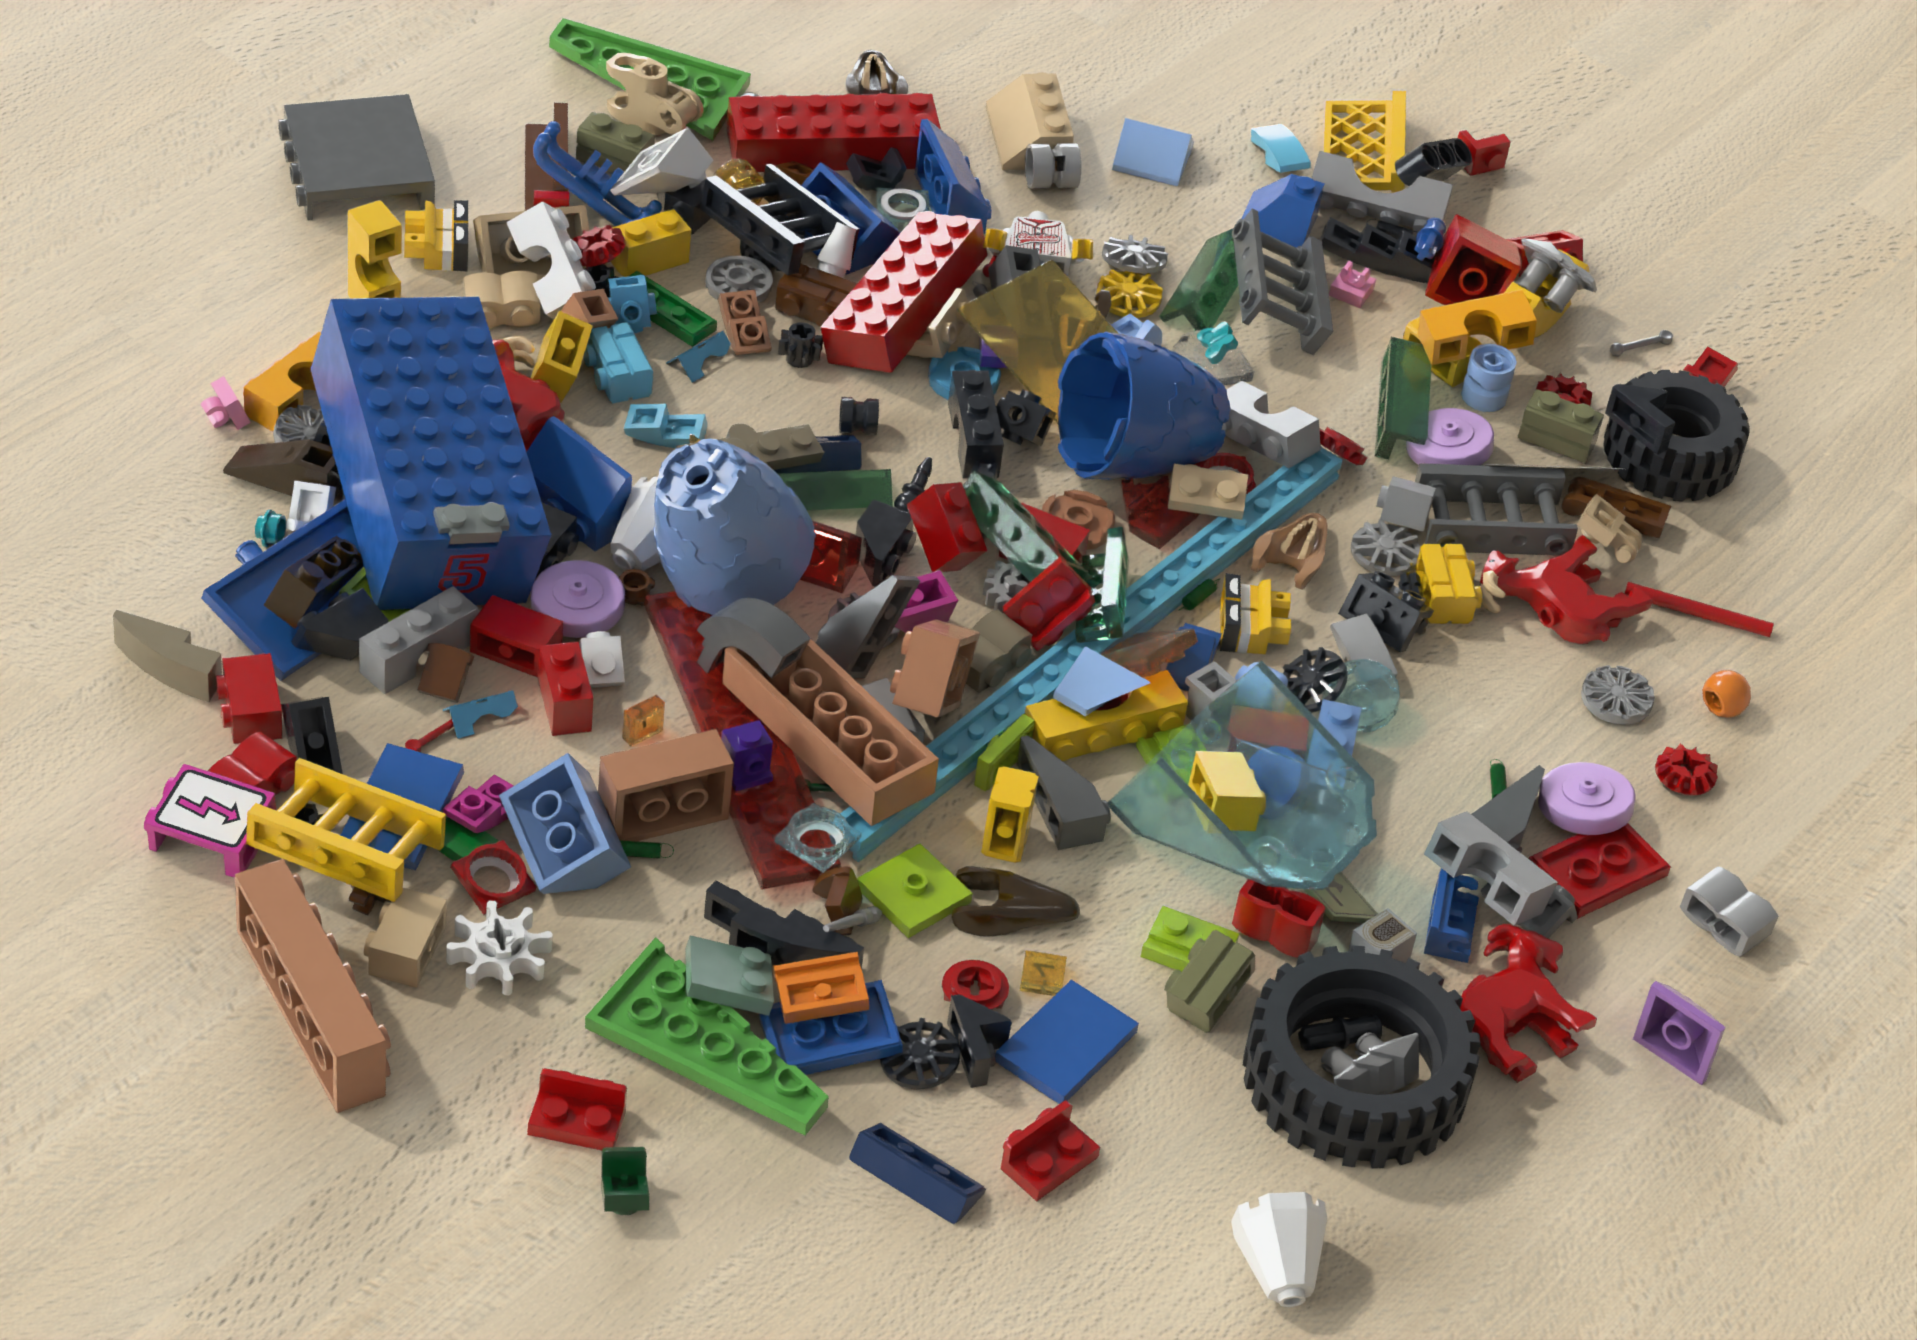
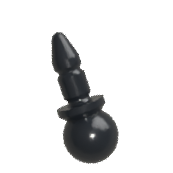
M931 457L925 458L917 467V473L914 474L911 483L903 485V492L894 501L895 508L909 513L907 504L925 491L928 477L932 473Z

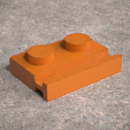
M858 952L774 966V976L785 1024L869 1010V997L859 963Z

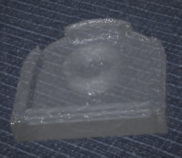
M1201 330L1183 334L1172 349V351L1203 367L1223 385L1253 380L1254 371L1239 345L1236 349L1229 350L1218 364H1211L1205 356L1207 348L1197 339V334Z

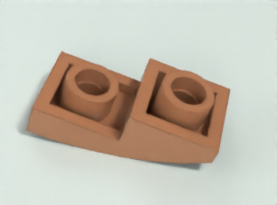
M755 290L720 293L718 298L720 311L735 355L771 351L772 347L765 316L760 314Z

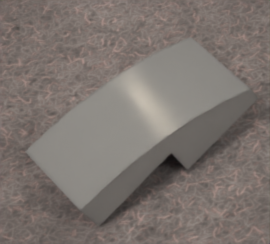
M1367 614L1330 625L1343 661L1348 660L1359 690L1396 679L1398 673L1378 630Z

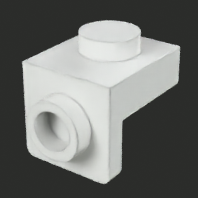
M597 631L588 633L586 638H581L579 645L591 688L623 686L625 679L621 636H610V632Z

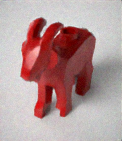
M1502 924L1489 932L1487 940L1490 943L1485 947L1483 953L1484 956L1488 957L1497 951H1507V969L1489 977L1482 974L1474 978L1462 993L1461 997L1463 1000L1460 1010L1462 1012L1468 1010L1472 1012L1475 1019L1472 1033H1479L1480 1046L1486 1052L1489 1063L1499 1068L1505 1075L1509 1074L1518 1083L1534 1074L1537 1070V1065L1523 1052L1513 1050L1510 1047L1508 1037L1514 1036L1528 1026L1540 1035L1561 1059L1574 1052L1579 1044L1571 1038V1033L1560 1027L1558 1022L1568 1030L1573 1029L1578 1033L1581 1030H1589L1595 1027L1597 1018L1593 1014L1577 1009L1567 1002L1540 969L1544 967L1554 974L1558 972L1556 962L1563 956V946L1535 931L1521 929L1510 924Z

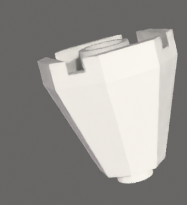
M641 477L632 487L611 541L613 561L625 571L631 569L644 571L661 562L653 529L655 525L654 497L658 477H653L649 482H647V477Z
M1306 1192L1268 1193L1258 1197L1260 1206L1250 1209L1249 1201L1238 1205L1231 1220L1233 1235L1267 1298L1279 1303L1283 1307H1294L1303 1304L1315 1289L1327 1222L1325 1202L1317 1199L1316 1203L1313 1204L1312 1195Z

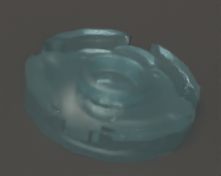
M1368 659L1345 662L1348 671L1347 683L1343 692L1334 702L1361 707L1357 730L1372 732L1387 725L1396 715L1399 707L1400 692L1398 680L1392 671L1380 662ZM1338 680L1329 684V686L1333 690L1336 687ZM1326 690L1322 693L1323 699L1329 695Z

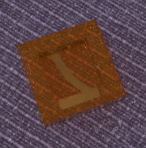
M657 694L624 710L622 738L630 747L663 731L665 702Z

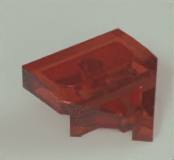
M1161 476L1158 481L1149 484L1138 483L1134 485L1133 479L1121 480L1129 532L1158 549H1161L1200 515V513L1168 509L1170 494L1168 476Z

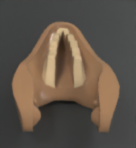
M1307 513L1282 528L1269 530L1256 540L1253 548L1251 570L1259 572L1265 567L1266 563L1290 565L1299 572L1294 577L1295 587L1304 590L1320 569L1324 560L1328 527L1326 518L1318 513Z

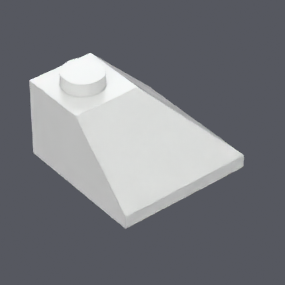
M687 127L642 150L610 191L615 196L675 192L687 185L693 188L707 177L705 171L713 162V159Z

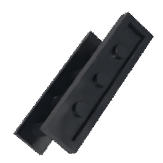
M767 164L765 166L762 184L734 189L717 175L705 178L700 209L787 276L799 273L803 253L820 250L824 247L835 228L836 222L857 229L854 236L853 260L859 228L774 165ZM764 198L769 203L757 206L751 201ZM784 214L789 217L793 214L797 218L778 222L773 217ZM808 231L813 236L801 239L795 233Z

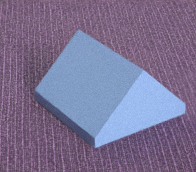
M1125 118L1112 170L1178 186L1193 149L1194 141L1192 135Z

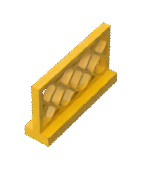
M1393 91L1392 100L1326 101L1324 152L1336 154L1342 151L1348 155L1346 156L1347 158L1353 159V163L1358 161L1365 165L1358 170L1355 169V172L1360 181L1374 191L1391 190V193L1404 190L1405 184L1397 175L1395 161L1405 155L1406 91ZM1332 113H1348L1349 115L1341 119ZM1370 113H1385L1376 119L1368 115ZM1358 120L1366 124L1360 129L1352 126ZM1341 130L1348 134L1343 139H1339L1334 135ZM1375 130L1382 134L1376 139L1368 136V134ZM1360 141L1365 146L1357 150L1351 144ZM1376 151L1382 156L1374 160L1367 155ZM1375 171L1384 178H1368L1367 175Z

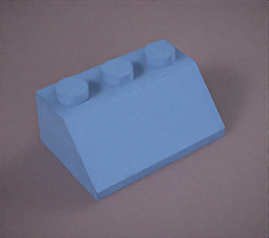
M569 753L499 795L541 893L548 894L596 889L631 868L590 773Z

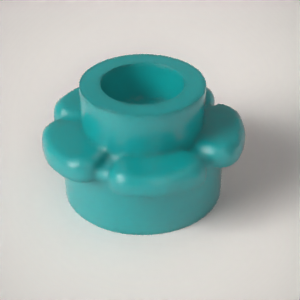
M269 509L265 512L264 516L260 515L257 518L255 536L258 539H262L261 543L264 547L268 548L269 544L274 545L285 538V515L276 514L275 511Z

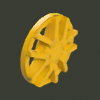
M1112 269L1108 275L1100 277L1097 285L1096 294L1101 289L1110 292L1111 307L1109 312L1121 317H1125L1128 314H1132L1136 318L1149 316L1159 309L1162 302L1163 289L1151 279V274L1149 273L1143 275L1128 271L1117 272ZM1122 305L1125 307V309H1121L1116 306ZM1137 306L1138 310L1132 311V307Z

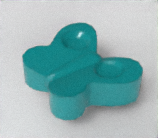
M1227 322L1219 323L1216 328L1203 329L1197 334V339L1207 348L1205 356L1211 364H1218L1229 350H1234L1238 346V341L1232 335L1233 330Z

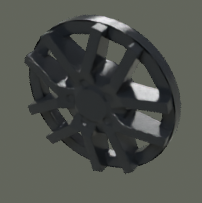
M1319 647L1318 650L1314 651L1305 649L1303 650V655L1296 658L1289 665L1285 664L1282 667L1284 669L1283 674L1288 679L1287 688L1289 689L1287 691L1291 692V698L1286 707L1291 711L1306 714L1320 711L1323 699L1320 700L1318 695L1322 694L1325 690L1329 695L1324 699L1335 701L1343 692L1348 678L1347 667L1341 657L1332 651ZM1338 680L1337 685L1333 690L1329 686V684ZM1311 697H1313L1314 701L1316 702L1314 704L1305 705Z
M920 1018L919 1022L907 1023L900 1027L897 1026L901 1040L906 1043L902 1044L903 1052L880 1059L884 1073L894 1083L909 1089H928L944 1083L955 1073L960 1062V1047L955 1036L943 1027L941 1022L938 1021L935 1024L925 1022V1018ZM916 1031L915 1035H912L909 1032ZM924 1031L932 1032L928 1038L923 1037ZM940 1035L945 1038L942 1040H938ZM953 1049V1053H946V1052H944V1051H950V1050ZM904 1063L895 1071L892 1069V1067ZM941 1064H950L944 1072H941L938 1066ZM931 1069L935 1077L925 1079L923 1072ZM914 1071L918 1080L907 1079L905 1076Z

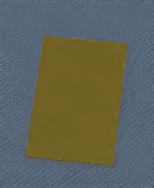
M1053 260L957 308L962 317L1029 392L1042 398L1040 405L1056 412L1054 421L1057 424L1061 392L1058 387V379L1069 354L1078 349L1092 335L1104 333L1105 331L1118 333Z

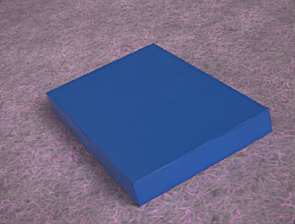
M387 743L367 784L443 813V808L450 803L465 772L463 764ZM350 816L340 836L351 839L366 822ZM382 829L368 846L388 854L403 836ZM419 843L404 860V867L416 871L428 846Z
M1071 979L996 1051L995 1062L1060 1104L1065 1100L1068 1101L1137 1033L1139 1023Z
M882 980L865 983L869 997V1010L788 1024L784 1022L780 1002L773 1003L769 1016L758 1013L764 1037L776 1047V1054L788 1065H795L805 1075L886 1058L903 1052L901 1038Z

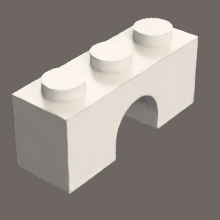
M541 202L507 222L520 254L534 262L551 255L552 265L548 274L533 283L547 316L555 319L557 313L562 310L573 293L596 289L591 275L586 270H583L579 260L582 258L581 250L576 242L570 239L566 230L569 228L568 220L559 208L554 209L545 202Z

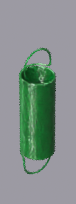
M1206 579L1183 597L1182 604L1185 607L1184 609L1189 611L1194 609L1213 594L1218 588L1216 586L1217 582L1215 584V581L1212 579Z
M1494 763L1490 767L1492 799L1507 789L1506 770L1503 763Z
M620 840L627 857L660 858L662 844H667L662 842Z

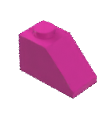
M940 570L917 577L920 583L896 623V628L906 633L907 631L912 632L916 625L935 619L948 623L959 600Z

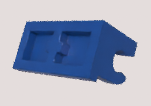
M1440 868L1433 893L1424 954L1468 963L1479 897L1471 893L1460 892L1458 888L1465 887L1470 890H1477L1479 884L1477 880L1464 875L1453 878Z

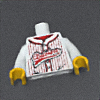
M1034 211L1028 217L1018 216L1014 218L1011 228H1005L1004 230L987 228L983 248H989L990 252L995 256H998L1006 245L1038 250L1044 283H1052V281L1056 280L1061 281L1062 285H1067L1070 264H1078L1085 259L1093 260L1092 239H1073L1072 236L1066 234L1063 222L1048 220V216L1041 211Z

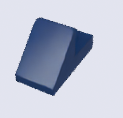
M1185 623L1184 627H1179L1166 670H1168L1180 689L1189 691L1190 687L1185 683L1186 677L1213 662L1220 645L1222 633Z

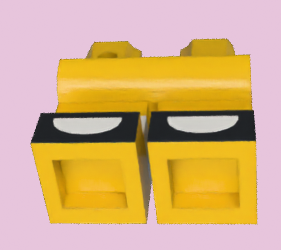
M425 200V211L405 210L404 258H424V269L468 272V200H454V209H436L432 202Z
M1225 573L1220 597V633H1222L1220 651L1266 654L1268 643L1288 645L1291 634V619L1281 618H1288L1291 593L1271 591V579L1263 580L1258 586L1241 584V575Z

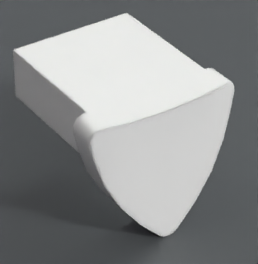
M294 481L286 529L296 531L332 508L336 487Z

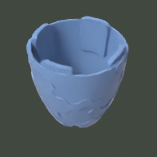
M709 438L702 439L694 445H684L673 450L662 462L659 470L660 473L654 497L655 525L653 529L662 566L678 597L688 607L692 606L697 610L712 615L742 598H756L772 605L785 598L794 589L796 583L808 567L816 537L813 521L796 493L766 463L733 444Z

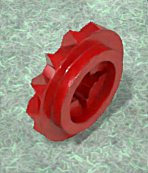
M605 225L602 228L595 226L590 231L583 230L582 236L573 238L582 253V258L579 259L580 263L586 267L606 264L612 261L624 250L626 245L621 229L612 228L611 225Z
M1559 373L1556 378L1546 375L1543 381H1538L1536 389L1540 391H1551L1567 401L1591 406L1593 393L1587 390L1585 382H1576L1575 376L1566 378Z
M1328 426L1325 430L1319 428L1320 444L1352 464L1364 465L1368 459V456L1363 454L1365 448Z
M1681 743L1676 749L1666 747L1662 755H1658L1655 764V772L1658 779L1667 788L1684 795L1707 793L1715 786L1718 778V765L1711 762L1710 754L1698 753L1697 746L1692 750L1686 749ZM1682 764H1686L1689 769L1694 770L1692 776L1686 767L1681 766Z
M964 960L952 965L945 972L941 986L944 992V1001L950 1002L951 995L960 994L992 1010L995 1008L1002 1009L1009 994V983L1005 974L995 965L981 960ZM974 980L978 981L977 986H979L980 990L979 995L976 996L970 994V988L974 984Z

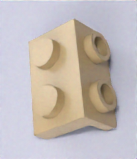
M957 288L939 314L929 324L921 338L914 343V346L907 355L919 356L921 358H943L971 319L972 309L970 303L967 302L964 289Z
M1174 464L1169 487L1168 509L1242 520L1248 475L1236 473L1232 470L1220 471L1201 468L1193 464Z

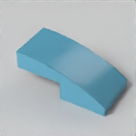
M1278 124L1251 129V142L1265 150V164L1274 170L1283 173L1311 168V161L1303 146L1284 125Z
M630 404L624 432L630 437L647 443L676 448L678 445L696 443L704 439L708 424L705 414L669 415L667 404Z

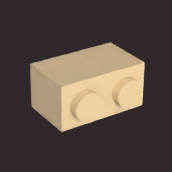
M403 888V893L395 902L385 901L379 915V927L376 932H369L364 945V956H368V975L417 988L446 929L447 899Z

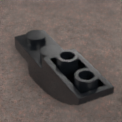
M717 880L706 890L704 918L730 932L729 945L741 948L753 947L761 950L763 953L770 954L773 967L775 965L858 952L859 963L862 968L864 947L856 943L852 938L843 936L836 931L825 932L823 930L824 925L819 920L809 917L796 909L786 918H783L772 909L763 907L745 897L738 890L729 888Z

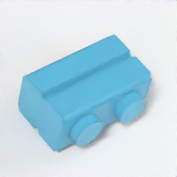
M626 322L611 325L610 328H607V326L592 328L583 358L587 367L593 366L594 379L597 389L599 391L605 390L612 404L628 401L631 397L633 400L649 397L652 394L653 370L631 326Z

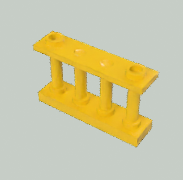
M299 758L295 762L294 794L277 811L255 803L247 812L246 845L395 902L403 893L404 860L419 843L439 851L444 847L446 814ZM309 801L329 808L314 825L294 818ZM346 815L366 822L351 839L331 832ZM382 829L403 836L388 854L368 846Z

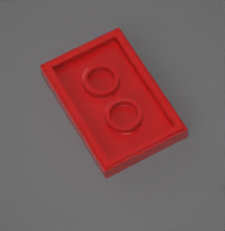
M1629 823L1616 831L1606 834H1577L1528 858L1558 882L1557 885L1565 888L1574 897L1577 919L1667 877L1671 868Z

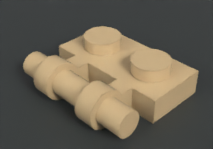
M1596 494L1587 504L1577 523L1581 527V533L1595 544L1600 542L1605 547L1610 544L1615 548L1614 554L1621 563H1628L1634 560L1642 545L1640 532L1624 521L1626 516Z

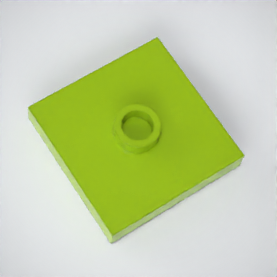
M921 843L857 878L861 893L875 907L880 909L882 914L907 938L949 916L955 908L966 906L972 901L973 893Z

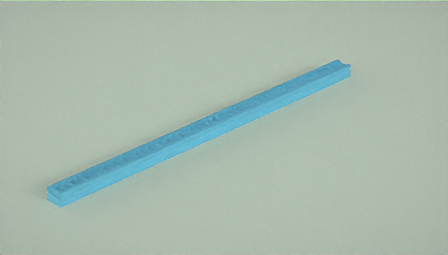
M1321 447L1320 451L1290 468L1283 465L1246 494L1242 520L1218 516L929 743L926 747L939 758L935 793L873 826H870L851 806L831 820L830 824L836 826L844 836V847L853 852L852 858L860 862L977 768L978 757L986 750L991 739L996 735L1001 736L1022 714H1025L1027 705L1054 699L1055 690L1085 646L1110 660L1114 659L1182 604V598L1203 581L1214 579L1253 548L1256 540L1269 530L1278 528L1338 480L1339 474L1337 471L1341 468L1343 460ZM830 835L828 837V842L835 845L836 841L834 837Z

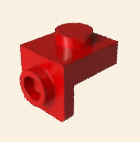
M1467 130L1459 131L1458 138L1468 146L1472 154V163L1464 168L1470 176L1505 168L1511 143L1505 134L1475 140Z
M1707 346L1693 366L1687 364L1683 371H1687L1689 375L1695 377L1699 375L1707 377L1710 383L1714 385L1719 383L1725 387L1738 370V363Z

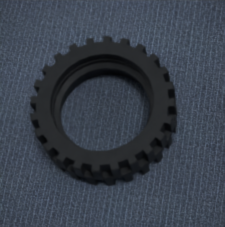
M1352 945L1350 952H1339L1337 946L1325 947L1322 956L1314 958L1311 952L1299 955L1296 967L1294 968L1289 963H1285L1277 969L1275 980L1269 978L1263 985L1261 996L1257 998L1244 1050L1242 1065L1246 1069L1243 1079L1246 1089H1254L1251 1102L1256 1111L1259 1112L1266 1109L1268 1112L1266 1124L1274 1132L1282 1128L1289 1133L1287 1142L1297 1149L1302 1144H1305L1315 1149L1313 1157L1326 1161L1327 1155L1343 1158L1342 1166L1355 1167L1357 1161H1370L1372 1169L1385 1168L1386 1161L1396 1158L1399 1165L1412 1162L1414 1153L1418 1150L1424 1156L1429 1155L1436 1150L1438 1140L1441 1139L1446 1142L1453 1134L1456 1123H1460L1480 1059L1479 1055H1477L1480 1047L1479 1033H1472L1475 1019L1470 1010L1463 1012L1460 1010L1463 998L1455 989L1447 992L1442 987L1444 979L1436 972L1429 976L1419 970L1420 963L1411 958H1408L1407 962L1404 963L1393 959V952L1381 949L1379 955L1365 953V946ZM1375 1014L1380 1018L1382 1026L1402 1037L1413 1033L1419 1034V1053L1426 1061L1431 1077L1418 1087L1394 1094L1375 1095L1347 1090L1325 1080L1312 1071L1296 1053L1290 1037L1301 1027L1316 1021L1331 1019L1335 1016L1356 1018Z

